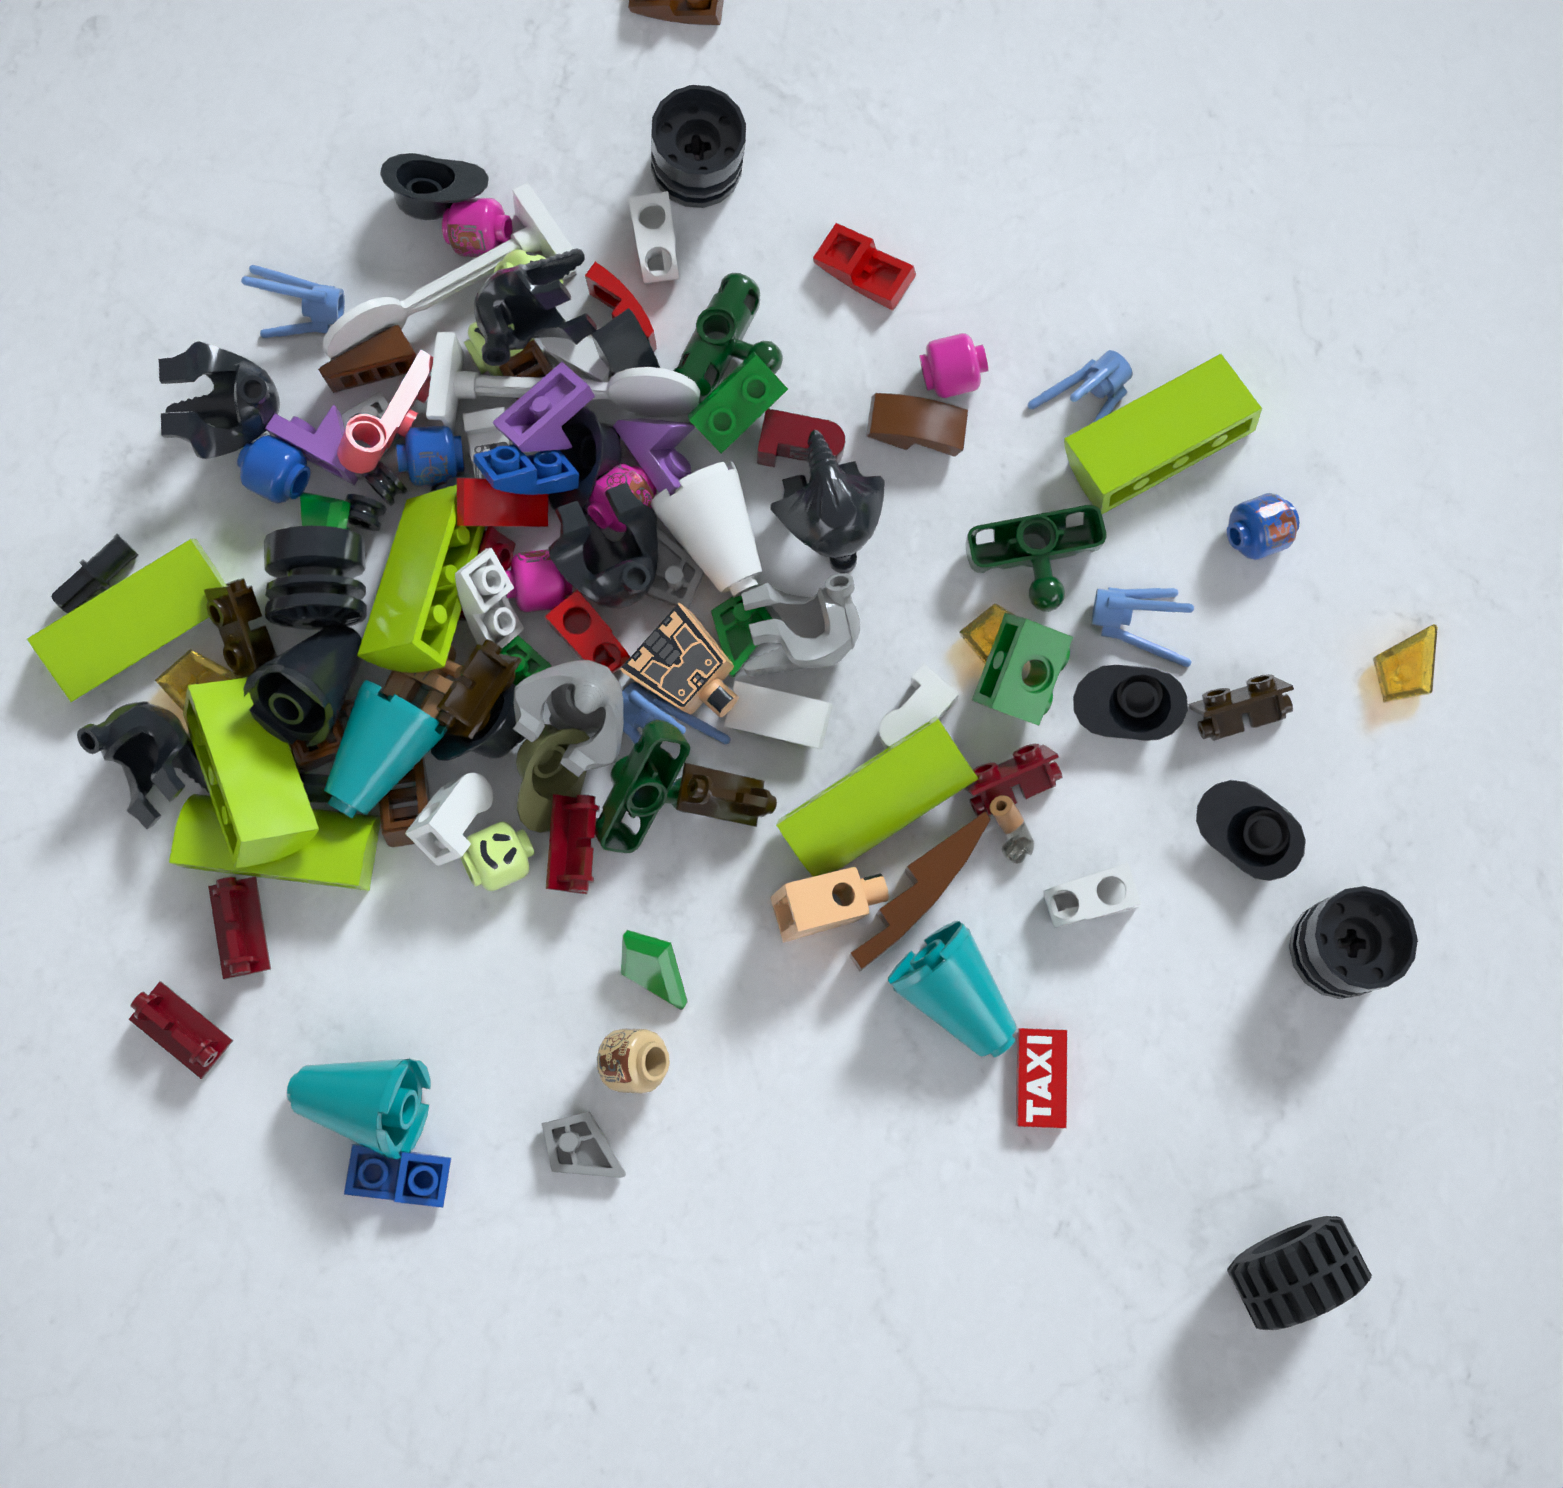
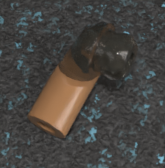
M1005 795L998 796L992 800L990 811L1009 839L1003 844L1001 848L1002 853L1013 863L1020 864L1024 861L1027 854L1032 855L1035 842L1012 799Z

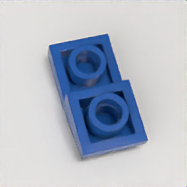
M513 444L473 454V462L491 486L497 490L515 494L537 495L577 489L579 485V473L560 450L540 451L526 456Z
M352 1144L344 1195L393 1200L397 1203L444 1207L451 1157L411 1151L410 1153L400 1152L401 1158L394 1159L379 1154L363 1145Z

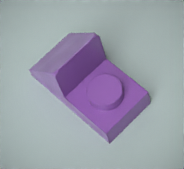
M561 362L492 423L521 452L569 449L572 445L561 426L590 402L595 395L586 382Z
M335 405L330 408L317 430L296 416H293L289 421L276 413L273 415L265 428L271 436H275L300 449L308 461L355 486L358 478L354 472L349 471L340 463L337 456V449L345 429L341 413Z
M638 418L618 420L613 425L659 493L667 488L670 496L675 494L676 489L681 486L679 480L692 474L689 461L675 449L695 428L692 423Z

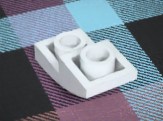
M487 548L455 573L456 587L463 613L477 644L482 645L488 639L503 648L520 634L524 627L506 597V594L513 590L514 587L493 549Z
M735 681L733 692L739 696V699L727 713L725 727L817 749L823 748L833 706L832 703Z

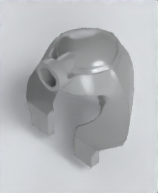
M845 573L830 576L825 581V587H819L814 597L787 594L775 589L769 583L741 592L745 611L771 605L783 619V621L771 619L749 624L754 645L777 643L781 644L782 647L780 646L778 649L771 650L769 653H764L762 656H757L755 659L747 661L743 666L745 673L749 676H756L758 674L764 675L765 673L771 674L772 672L778 673L780 671L786 672L804 668H825L840 662L854 648L860 633V618L851 597L855 589L853 577Z
M591 660L570 661L537 672L521 681L515 687L514 711L516 724L513 729L531 742L539 737L545 727L543 714L546 702L551 714L549 721L558 730L576 728L584 731L586 734L595 733L587 741L568 746L560 762L563 766L579 777L586 770L597 769L616 762L620 753L623 735V694L619 681L608 667Z

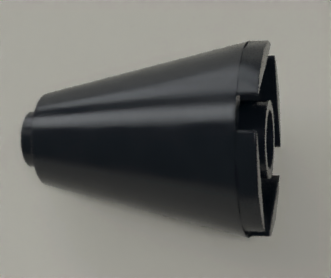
M343 624L327 626L256 668L248 676L243 688L244 697L249 693L254 704L249 709L253 718L268 733L288 744H293L296 740L309 741L306 747H310L324 741L335 725L363 660L357 656L362 642L358 632Z

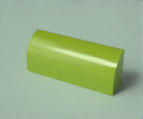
M1219 354L1064 438L1065 451L1080 487L1090 502L1097 506L1101 513L1104 514L1256 431L1262 407L1224 356Z
M457 485L406 500L357 655L367 662L385 669L407 673L424 672L445 667L462 609L456 587L455 573L477 556L485 526H457Z
M189 539L27 638V641L70 702H73L209 618L207 613L208 600L204 590L226 586V583L198 540Z
M247 678L188 685L183 709V716L235 869L268 863L289 856L306 846L319 830L288 743L282 742L268 733L253 718L249 711L254 704L249 693L244 697L243 688Z
M935 716L781 817L776 826L812 877L840 870L978 780V777L939 718Z
M193 794L186 800L180 811L175 827L169 863L187 869L370 891L381 818L380 816L355 814L352 819L340 811L312 808L319 830L306 846L276 861L235 869L211 796Z

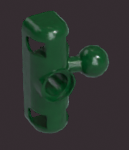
M730 273L722 279L718 293L714 294L707 309L703 310L698 316L696 329L681 355L678 367L673 370L685 375L696 383L700 389L698 403H701L718 386L733 357L744 361L754 351L774 374L781 368L783 361L782 351L772 341L763 340L754 345L742 341L760 306V289L753 279L744 274ZM747 295L753 296L756 299L751 312L743 303ZM718 331L724 333L726 337L715 340L706 335ZM710 364L713 365L717 372L712 386L703 378Z
M1083 505L977 525L971 528L967 534L966 554L971 569L977 573H985L994 568H1001L1003 570L1019 566L1033 567L1035 580L1029 588V599L1036 609L1043 612H1051L1063 603L1065 589L1062 582L1053 576L1050 560L1075 556L1084 551L1095 552L1102 547L1107 534L1100 509L1094 505ZM1083 512V525L1066 528L1067 516ZM993 529V542L976 544L978 532ZM1037 534L1044 539L1046 547L1042 549L1030 548L1025 543L1023 536Z
M663 720L648 722L643 727L642 735L639 741L634 744L630 754L617 761L613 766L610 774L613 787L602 807L603 810L599 818H596L595 836L603 850L619 853H632L636 851L642 844L662 806L665 803H669L676 809L681 778H676L690 753V745L682 732L673 724ZM663 741L680 744V753L676 759L668 751L660 747ZM626 811L631 818L637 816L640 819V828L637 834L625 823L621 822Z

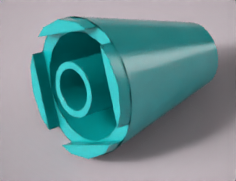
M364 680L358 690L324 789L325 792L332 795L327 804L352 819L357 811L367 815L442 739L447 731L446 727L438 725L440 722L396 694L393 696L389 695L388 697L379 692L382 688L381 686L368 680Z
M954 921L924 939L927 945L916 955L911 950L892 970L888 977V982L893 986V990L977 1055L983 1057L991 1054L992 1057H998L1006 1052L1015 1042L1013 1034L1017 1029V1025L969 928H966L960 921Z
M414 1059L306 1065L291 1077L287 1086V1099L291 1103L294 1113L379 1154L399 1159L401 1158L400 1152L410 1153L414 1149L422 1134L429 1111V1105L421 1103L422 1088L431 1089V1079L427 1066L422 1061Z

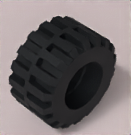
M1338 1216L1314 1218L1273 1234L1243 1251L1227 1268L1228 1274L1256 1329L1259 1330L1284 1329L1325 1314L1356 1296L1372 1278V1274L1346 1224Z

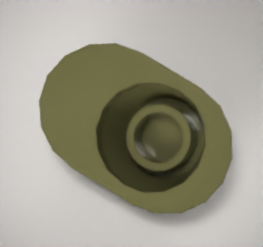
M545 724L544 729L535 741L531 742L526 739L520 746L516 757V765L522 782L518 793L517 812L520 821L527 829L538 833L550 831L553 794L575 798L581 794L587 770L578 777L560 762L570 744H578L590 739L584 731L576 728L558 730L550 724Z

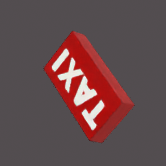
M1017 1029V1127L1067 1128V1030Z

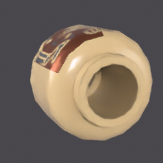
M647 1029L614 1030L604 1038L597 1054V1070L602 1082L609 1089L623 1093L642 1094L653 1091L662 1083L670 1064L669 1053L664 1041L657 1033Z

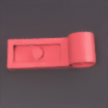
M420 350L381 420L369 414H359L349 420L337 449L338 459L346 469L360 474L372 471L377 466L386 448H390L397 434L405 437L418 415L417 412L411 410L416 400L425 404L428 399L433 356ZM354 440L363 441L367 443L371 448L362 447L358 445Z

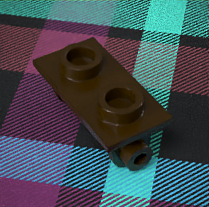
M241 578L226 583V586L204 590L208 600L207 613L212 623L218 627L224 644V659L229 668L234 671L236 678L248 677L256 668L277 656L266 625L250 630L248 622L262 617L252 585L247 586L245 579Z
M488 639L482 645L477 644L460 670V673L472 681V684L467 688L460 681L454 680L436 707L439 713L435 719L448 728L447 732L449 734L472 739L488 723L490 710L500 694L504 693L512 685L515 679V670L522 661L520 657L500 654L502 648Z
M1271 674L1260 675L1246 681L1247 686L1232 691L1229 688L1210 690L1202 695L1203 700L1188 705L1189 709L1204 718V720L1197 722L1198 731L1202 739L1211 738L1213 741L1244 732L1242 714L1248 713L1250 726L1253 728L1285 719L1287 713L1293 712V704L1287 694L1282 695V693L1294 690L1293 685Z
M684 763L676 810L757 827L758 817L772 814L776 809L777 800L775 796L771 795L769 790L764 789L765 781Z

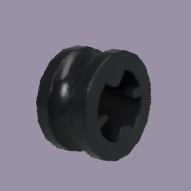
M381 461L378 462L374 473H365L362 476L371 488L390 506L395 503L394 497L396 494L401 493L404 495L408 491L403 483Z
M347 494L345 501L351 504L347 523L362 529L379 531L382 524L378 521V517L386 513V506L366 496Z

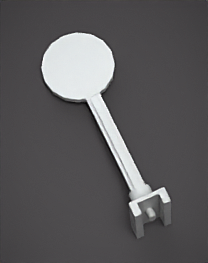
M527 182L512 190L515 214L525 228L512 234L511 239L416 290L411 296L402 301L392 297H381L355 306L342 315L329 328L323 339V350L333 360L394 325H399L402 330L410 315L426 310L492 274L496 265L511 251L520 249L534 254L541 251L545 257H550L570 251L573 247ZM577 269L570 271L569 275H565L563 281L576 275Z
M437 332L426 417L428 420H436L435 426H448L452 430L453 435H455L459 399L477 400L479 396L521 398L542 378L479 375L478 372L463 371L465 354L455 332ZM654 367L630 368L617 372L610 378L609 382L582 379L590 386L595 395L592 400L610 399L613 403L627 411L645 416H679L691 412L698 406L700 389L696 383L685 375L668 369Z

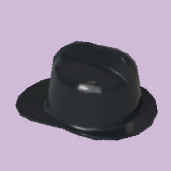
M416 153L398 154L388 158L382 164L380 172L383 183L393 191L394 199L399 209L406 215L420 220L443 218L444 212L447 208H451L453 203L470 200L480 195L488 187L489 181L485 170L476 164L439 159Z
M588 407L580 409L562 425V430L572 447L561 449L560 451L579 473V485L577 489L548 494L554 511L558 507L574 501H578L582 509L593 492L596 480L621 462L619 434L613 425L599 422L595 413Z
M1107 665L1089 672L1078 683L1073 696V711L1079 723L1093 734L1104 737L1149 741L1160 740L1172 735L1183 724L1188 711L1187 694L1182 684L1168 672L1149 667Z
M512 683L504 693L500 694L490 710L488 723L472 739L452 735L446 731L442 739L431 749V754L441 761L455 759L470 751L493 759L501 758L508 754L515 746L526 739L513 729L516 724L514 711V690L516 685Z
M1228 780L1217 783L1203 794L1197 805L1196 822L1202 837L1211 847L1235 864L1240 870L1255 879L1272 881L1284 878L1299 866L1304 857L1306 839L1301 824L1281 804L1260 788L1246 781Z

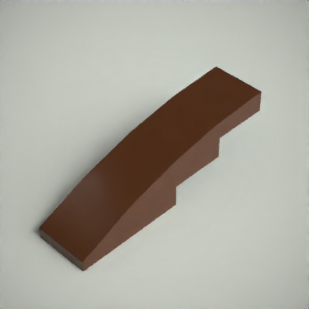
M986 812L906 867L904 872L913 883V886L884 905L877 912L886 928L849 955L859 972L897 943L936 903L965 865L991 819Z

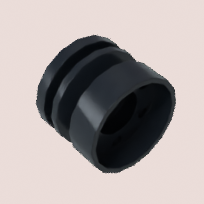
M689 85L679 88L660 101L652 117L651 172L657 187L662 192L668 191L670 200L685 207L705 208L721 203L734 192L741 178L746 141V122L740 107L728 94L711 86ZM694 155H699L700 160H695Z
M313 525L289 527L267 534L264 539V570L270 576L277 579L268 582L265 586V596L270 600L265 605V618L270 623L282 627L307 630H322L327 626L340 624L353 626L363 622L367 617V605L361 599L366 595V586L362 582L353 579L362 575L366 569L365 540L361 534L343 528Z
M1361 886L1344 889L1302 912L1292 927L1289 950L1293 967L1305 984L1321 995L1345 999L1388 987L1404 977L1415 960L1418 938L1414 921L1400 901L1383 890ZM1341 939L1342 945L1350 946L1349 954L1346 949L1339 948L1338 940Z

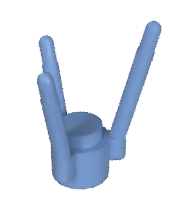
M251 265L249 271L252 274L273 281L244 276L241 279L242 284L302 298V314L311 318L312 322L263 329L260 331L262 338L310 332L326 334L330 324H334L344 315L343 289L335 288V286L320 285L257 265Z
M1109 350L1097 361L1091 359L1082 369L1029 401L1028 408H1037L1084 379V383L1070 395L1072 402H1077L1088 392H1091L1098 398L1108 396L1107 401L1093 422L1110 414L1115 405L1127 394V390L1123 385L1132 378V368L1122 355Z
M1108 587V590L1097 588L1091 624L1102 626L1101 636L1117 638L1184 667H1189L1192 663L1187 657L1120 629L1121 625L1130 626L1133 610L1174 613L1193 612L1194 606L1190 603L1140 600L1177 597L1179 594L1177 589H1119Z
M638 682L629 684L622 691L623 732L630 737L634 744L641 737L637 730L638 727L643 729L648 722L653 720L669 722L676 726L682 734H685V727L671 716L723 744H729L731 738L725 733L697 717L680 710L651 690L647 691Z

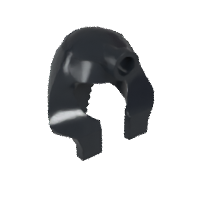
M576 248L565 251L562 254L550 256L547 259L501 269L493 273L486 280L474 300L476 324L485 339L481 352L482 359L486 364L500 366L510 360V350L524 349L532 338H565L577 345L585 337L597 331L595 322L588 314L585 313L566 322L556 309V306L571 300L569 291L560 282V279H563L565 275H569L570 271H574L576 266H580L584 262L585 255L581 249ZM513 323L514 330L511 328V326L508 327V325Z
M197 341L184 353L172 358L158 359L159 381L161 384L195 382L202 375H206L214 384V390L208 395L194 397L193 399L188 398L186 401L181 400L179 403H172L166 408L165 413H161V435L164 438L178 437L191 443L196 456L199 458H215L243 448L246 444H250L267 431L265 428L273 415L279 413V394L273 380L264 369L240 355Z
M813 430L810 432L807 441L809 446L807 449L809 453L808 459L810 460L809 483H807L805 475L782 479L785 491L783 499L771 503L770 510L802 543L816 553L829 557L830 566L834 571L849 573L856 567L857 551L862 549L873 536L878 524L884 501L885 481L881 476H863L858 470L856 461L839 465L823 435L819 431Z
M627 482L605 491V495L618 521L626 525V532L619 541L613 542L606 538L601 528L596 526V523L587 514V510L585 508L581 509L578 501L560 506L555 511L561 523L560 537L548 547L550 558L570 584L602 607L625 608L641 600L655 582L658 562L657 515L654 512L655 510L644 505L632 493Z
M147 701L129 703L115 709L104 722L98 725L87 724L77 732L78 742L87 753L95 754L101 751L105 761H114L122 766L131 796V801L126 811L138 819L146 829L154 826L161 817V814L145 797L153 785H156L169 802L174 800L185 787V784L176 775L174 768L181 769L183 773H186L189 778L194 779L195 783H199L201 788H205L209 793L192 740L179 718L168 709L150 704Z

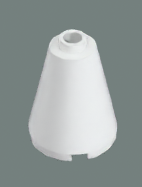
M720 462L700 469L680 479L681 486L676 489L675 494L670 496L666 488L652 499L651 507L655 510V514L721 593L731 591L733 597L741 595V592L758 586L755 578L762 574V568L738 471L733 462H730L728 466H726L725 462Z

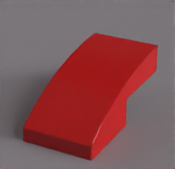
M835 223L813 256L814 263L831 276L863 296L891 310L895 309L916 276L914 265L876 249L872 238L838 223Z
M595 261L585 274L589 294L613 309L611 313L612 319L629 308L637 318L655 352L657 345L654 329L642 306L619 279Z
M457 478V526L548 527V494L528 495L509 493L494 489L487 479Z

